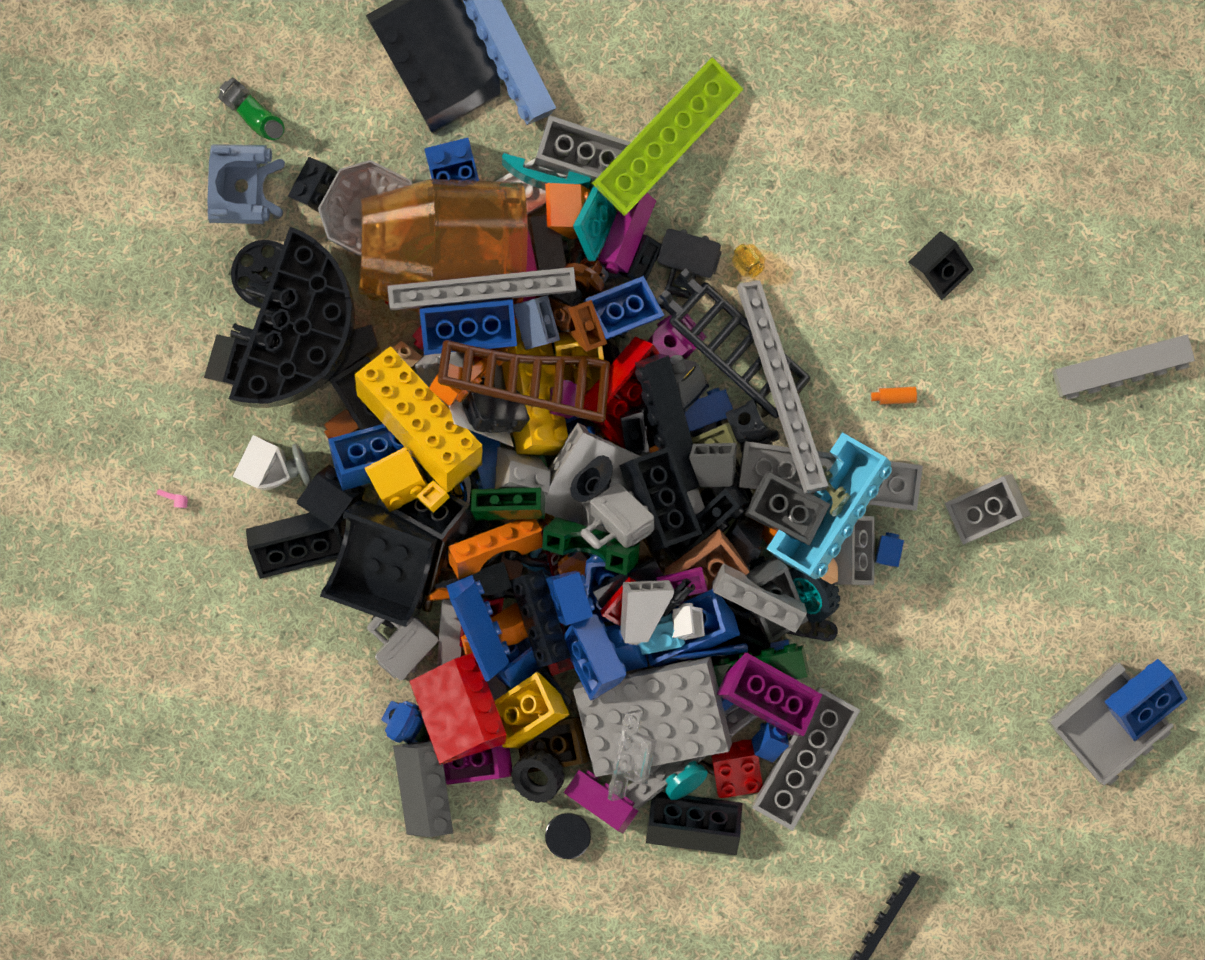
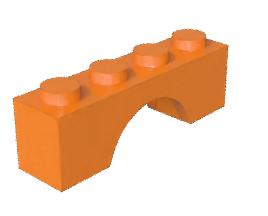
M510 347L491 348L490 350L507 352ZM474 356L471 382L480 384L481 378L485 377L487 358ZM496 360V365L501 366L505 361ZM449 364L448 377L461 380L463 367ZM438 374L429 387L448 406H451L456 401L460 403L469 393L466 390L439 384Z
M536 519L515 520L448 546L449 563L458 580L480 572L485 562L500 552L515 550L524 555L542 548V529Z

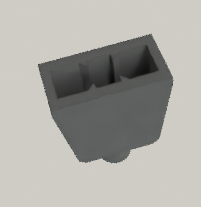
M736 443L693 444L690 461L699 485L701 487H712L714 495L718 496L726 487L733 485L736 472Z

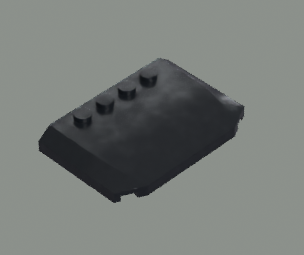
M392 0L366 15L431 133L440 130L501 96L500 77L497 73V66L494 60L488 56L487 47L484 41L479 38L476 27L468 17L461 0Z

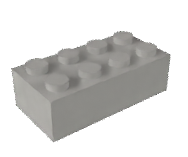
M549 116L534 165L568 175L569 171L591 177L590 183H592L630 142Z

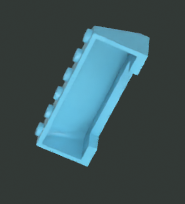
M843 432L830 450L836 461L829 470L833 475L829 483L835 490L843 487L846 490L845 493L851 496L843 506L842 512L837 516H832L830 514L833 504L831 495L826 490L816 491L814 496L829 503L830 506L811 544L806 545L778 530L767 547V550L776 558L813 579H818L826 574L829 563L839 554L842 543L852 534L855 523L865 514L866 506L871 499L876 497L879 492V486L884 479L889 477L892 471L891 462L887 457Z

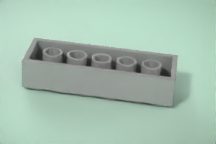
M818 687L816 691L823 695L805 735L790 736L788 739L789 747L778 757L751 805L753 809L792 831L860 712L858 708L821 687Z

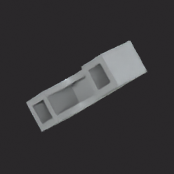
M724 563L712 582L714 593L796 633L807 614L804 603L786 594L777 595L768 592L750 581L744 573Z

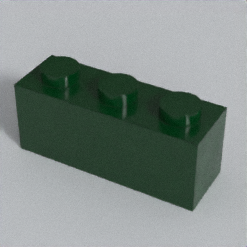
M541 487L472 489L471 512L475 520L545 519V495Z

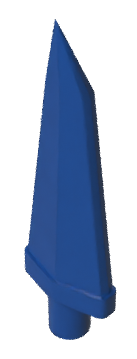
M746 643L732 644L683 653L672 658L692 659L736 655L748 652V646Z

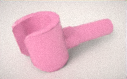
M158 489L157 495L174 500V507L187 508L188 498L186 496L171 494Z

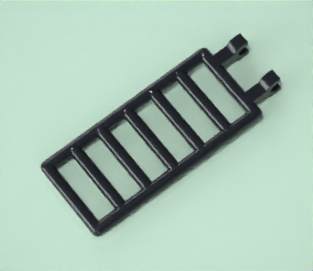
M685 268L674 280V283L681 288H685L691 294L690 298L680 306L673 300L670 292L665 290L657 299L660 308L665 309L672 315L669 321L670 324L747 395L754 399L774 419L779 418L777 408L765 399L771 392L768 382L759 392L748 383L762 368L760 357L756 359L742 377L731 368L754 342L747 318L709 283L704 282L700 286L693 279L692 274ZM707 294L716 303L690 330L681 320ZM724 309L733 318L707 346L697 336ZM740 324L749 334L724 361L715 351ZM785 354L789 369L799 378L795 384L799 394L811 378Z

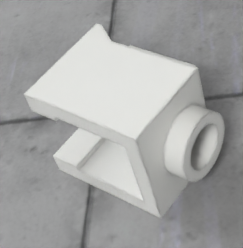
M684 603L679 608L673 609V628L675 630L673 638L688 640L705 636L702 608L693 607L692 603Z

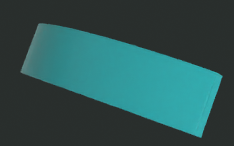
M506 153L502 155V165L513 176L531 186L546 190L545 184L547 183L581 184L588 189L590 187L591 177L569 171L567 179L525 168L524 158Z

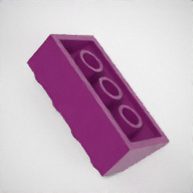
M745 653L726 673L717 692V695L781 730L796 736L805 735L823 695L748 653Z

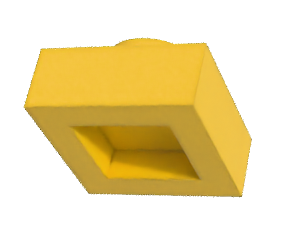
M432 481L417 495V498L434 513L450 496L435 481Z

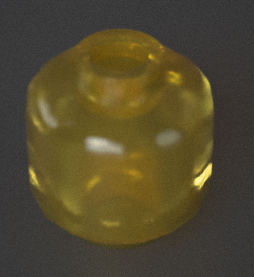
M741 244L734 250L732 264L743 277L754 278L765 269L766 259L754 244Z

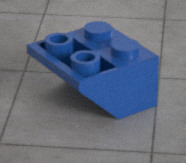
M469 138L424 148L435 193L479 182Z

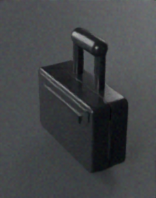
M671 228L667 229L658 256V265L671 269L665 290L669 291L671 295L689 299L691 294L687 290L672 286L676 271L682 272L686 268L692 274L694 280L696 277L711 280L713 274L715 275L722 254V251H720L721 244L709 240L708 236L701 238L688 234L685 229L681 231Z
M482 377V381L480 384L484 385L485 378ZM469 392L462 402L468 422L476 431L488 433L521 432L530 420L525 404Z

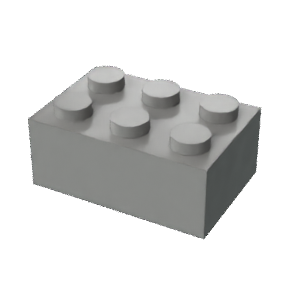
M862 516L854 525L852 534L842 543L839 554L834 558L838 566V582H835V585H874L873 516Z

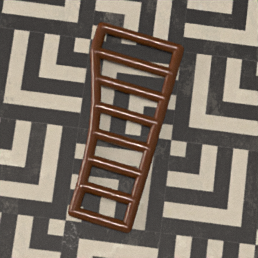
M445 340L442 344L438 383L596 422H604L606 420L610 363L609 361L586 355L536 356L514 354ZM451 351L465 354L461 380L448 377ZM474 356L487 358L484 385L471 382ZM496 360L510 362L507 390L493 387ZM519 363L533 364L530 396L516 393ZM578 364L575 407L561 404L565 365ZM542 365H556L552 401L539 398ZM588 366L601 369L597 412L584 409Z

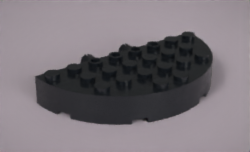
M289 227L269 286L251 280L247 284L250 286V288L246 287L245 293L247 295L264 299L254 328L250 329L234 323L232 328L235 331L231 330L230 337L248 342L228 398L233 404L253 408H271L290 404L305 398L332 377L344 360L351 344L355 324V308L351 288L345 274L330 252L308 234Z

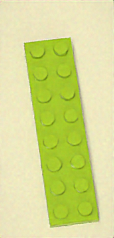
M711 57L592 184L623 215H626L744 89Z

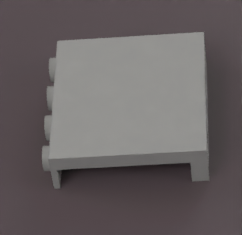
M577 423L549 468L550 488L549 493L545 495V513L582 525V502L574 500L570 491L574 477L593 459L604 455L610 458L613 465L610 487L619 483L628 491L619 465L641 456L589 433L586 426Z
M1115 662L1047 720L1049 725L1101 785H1111L1119 778L1118 773L1123 769L1127 771L1136 764L1135 759L1141 754L1143 756L1148 754L1154 748L1152 744L1158 739L1162 741L1171 734L1170 729L1173 727V724L1168 723L1164 718L1135 742L1131 739L1104 702L1131 679L1125 672L1126 669L1118 662Z

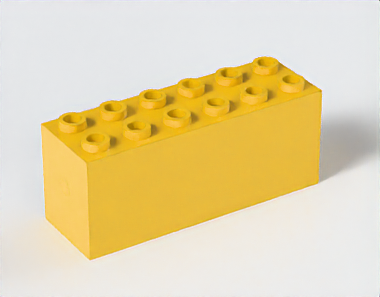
M391 346L355 374L357 396L447 493L482 465V444L468 429L454 424L450 409L429 389L424 381Z

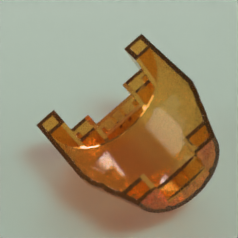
M427 179L361 199V260L358 271V291L389 302L388 286L526 272L528 225L526 194L522 182ZM523 297L512 298L513 305L523 302ZM419 308L409 309L420 314Z

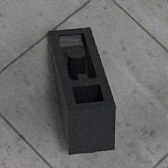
M504 562L482 568L480 572L472 574L475 582L480 580L485 593L481 596L493 595L495 599L507 595L505 590L512 588ZM456 577L435 584V588L448 591L447 585L459 580Z

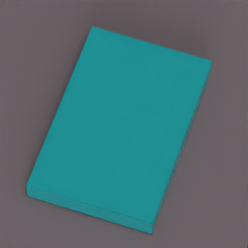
M593 186L573 224L588 261L597 259L617 214L615 206L595 186Z

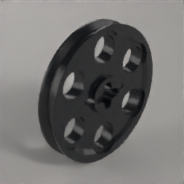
M272 240L254 241L243 247L236 255L231 267V280L237 294L248 304L258 308L262 306V303L258 302L257 297L247 295L245 293L246 289L239 287V280L242 277H248L253 282L269 286L272 275L267 276L266 280H263L261 275L253 274V272H264L265 268H268V272L273 274L283 247L281 243ZM265 246H272L274 248V255L272 257L265 258L262 255V250ZM244 255L253 256L254 262L251 266L245 267L242 265L241 259Z

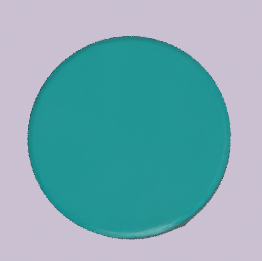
M691 761L685 766L684 771L678 775L677 773L670 775L665 780L668 784L666 787L668 797L671 800H677L697 789L708 775L703 765H698L696 761Z

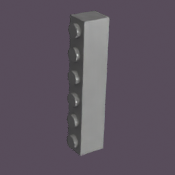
M1187 334L1055 369L1052 373L1059 397L1066 396V400L1079 397V392L1088 390V394L1102 391L1101 386L1109 384L1110 388L1124 385L1123 380L1132 379V382L1146 379V374L1153 373L1155 377L1168 373L1167 369L1175 367L1176 371L1189 368V363L1195 361Z

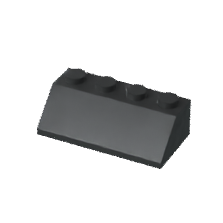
M431 740L393 745L406 834L424 837L453 834L443 764L439 765Z

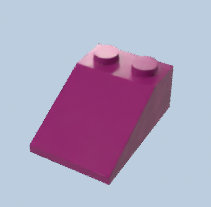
M502 745L443 764L446 785L511 777V772L513 771L510 748L503 747Z

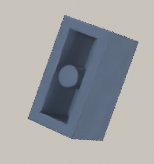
M548 295L513 305L525 350L560 340Z

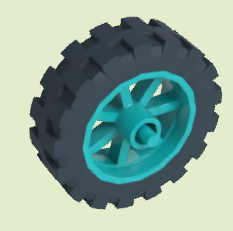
M793 567L789 570L799 598L805 604L806 616L810 622L816 623L818 621L820 623L836 612L840 605L838 602L841 599L838 595V586H835L834 583L830 584L820 577L813 579Z

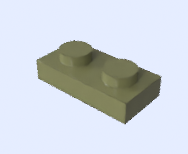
M729 423L692 438L693 444H738Z

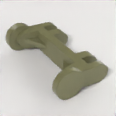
M823 465L822 468L828 483L826 491L831 495L833 502L830 514L837 516L842 512L843 506L851 496L845 493L846 490L843 487L835 490L829 483L833 475Z

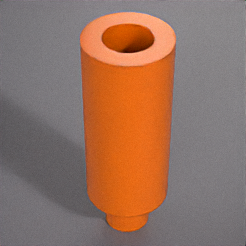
M916 386L879 388V392H871V401H879L880 405L916 403Z

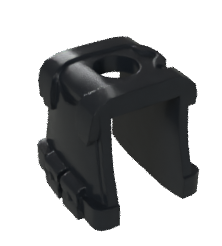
M754 399L747 401L745 405L735 410L731 409L725 413L737 442L740 443L741 452L745 441L773 445L772 442L780 439L779 432L768 427L763 422L762 418L769 414Z

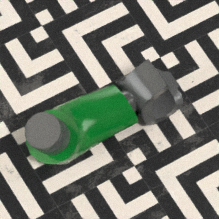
M231 78L225 81L220 87L218 98L232 111L238 105L237 113L259 136L268 140L279 139L284 133L283 121L264 108L252 95L246 98L245 96L249 93V90L238 80Z

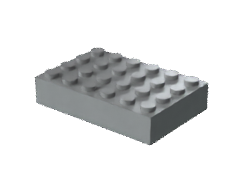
M711 656L628 672L619 685L591 701L582 683L578 682L573 691L595 777L729 752L732 741L721 696L717 695L719 688Z

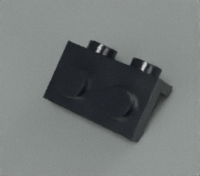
M308 157L288 197L319 212L318 207L333 182L337 171L323 162Z

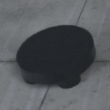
M562 813L555 816L549 822L545 832L547 847L555 856L562 859L579 857L587 850L591 840V831L586 820L574 813Z

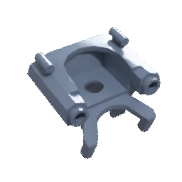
M211 145L207 198L209 223L264 224L265 221H269L270 213L274 219H280L283 216V210L266 199L263 192V184L269 174L284 168L285 161L277 159L271 162L272 149L267 148V145ZM240 179H244L248 183L247 190L242 193L236 190V182Z

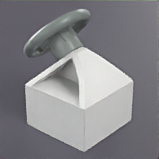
M254 435L233 477L263 491L276 488L289 481L290 478L297 477L299 474L306 486L312 481L308 464L299 444L295 443L292 445L294 458L287 461L283 449Z

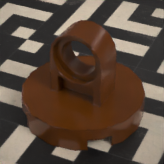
M585 258L580 264L571 263L564 267H574L576 288L583 293L581 300L604 291V283L599 276L602 266L598 259L588 261Z

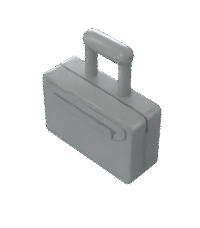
M617 483L590 501L591 515L597 521L582 529L581 536L595 549L601 548V546L613 538H616L625 548H628L654 531V516L648 511L647 506H643L634 497L632 492H628L621 484ZM602 525L610 534L599 541L591 531Z
M375 617L368 624L367 630L384 644L376 652L375 658L378 664L394 679L398 678L402 681L410 672L415 673L417 671V665L426 655H432V648L438 643L439 638L426 624L415 617L407 627L391 622L397 630L387 640L376 630L384 622V619Z

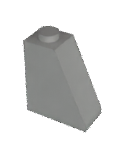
M669 580L623 582L620 633L625 643L638 645L641 642H648L674 595V589Z

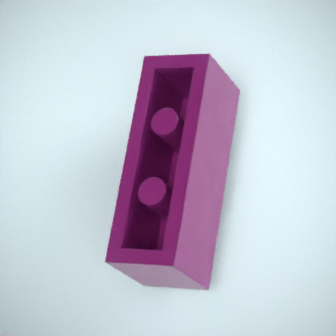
M578 770L563 793L624 834L639 812L633 807L635 802L626 796H623L621 799L615 795L617 790L607 783L602 786L597 782L599 777H595L589 770L586 773Z

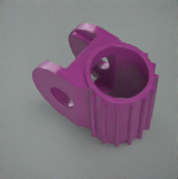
M688 313L681 320L690 330L696 325ZM669 315L657 324L658 328L647 342L654 344L660 354L669 355L670 358L674 355H681L684 359H687L696 347L670 324L669 321L672 315ZM703 332L697 336L702 341L706 338Z

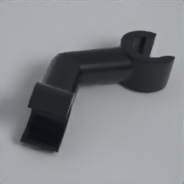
M515 550L505 551L504 557L508 560H517L530 567H544L547 571L551 572L550 566L547 565V555L543 558H534L526 554L522 555Z

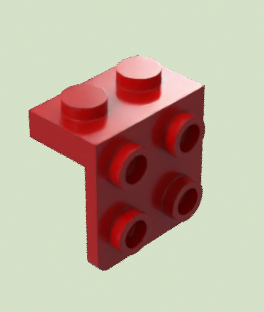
M752 739L733 742L729 752L711 755L719 798L740 796L760 791L763 784L759 757L754 755Z

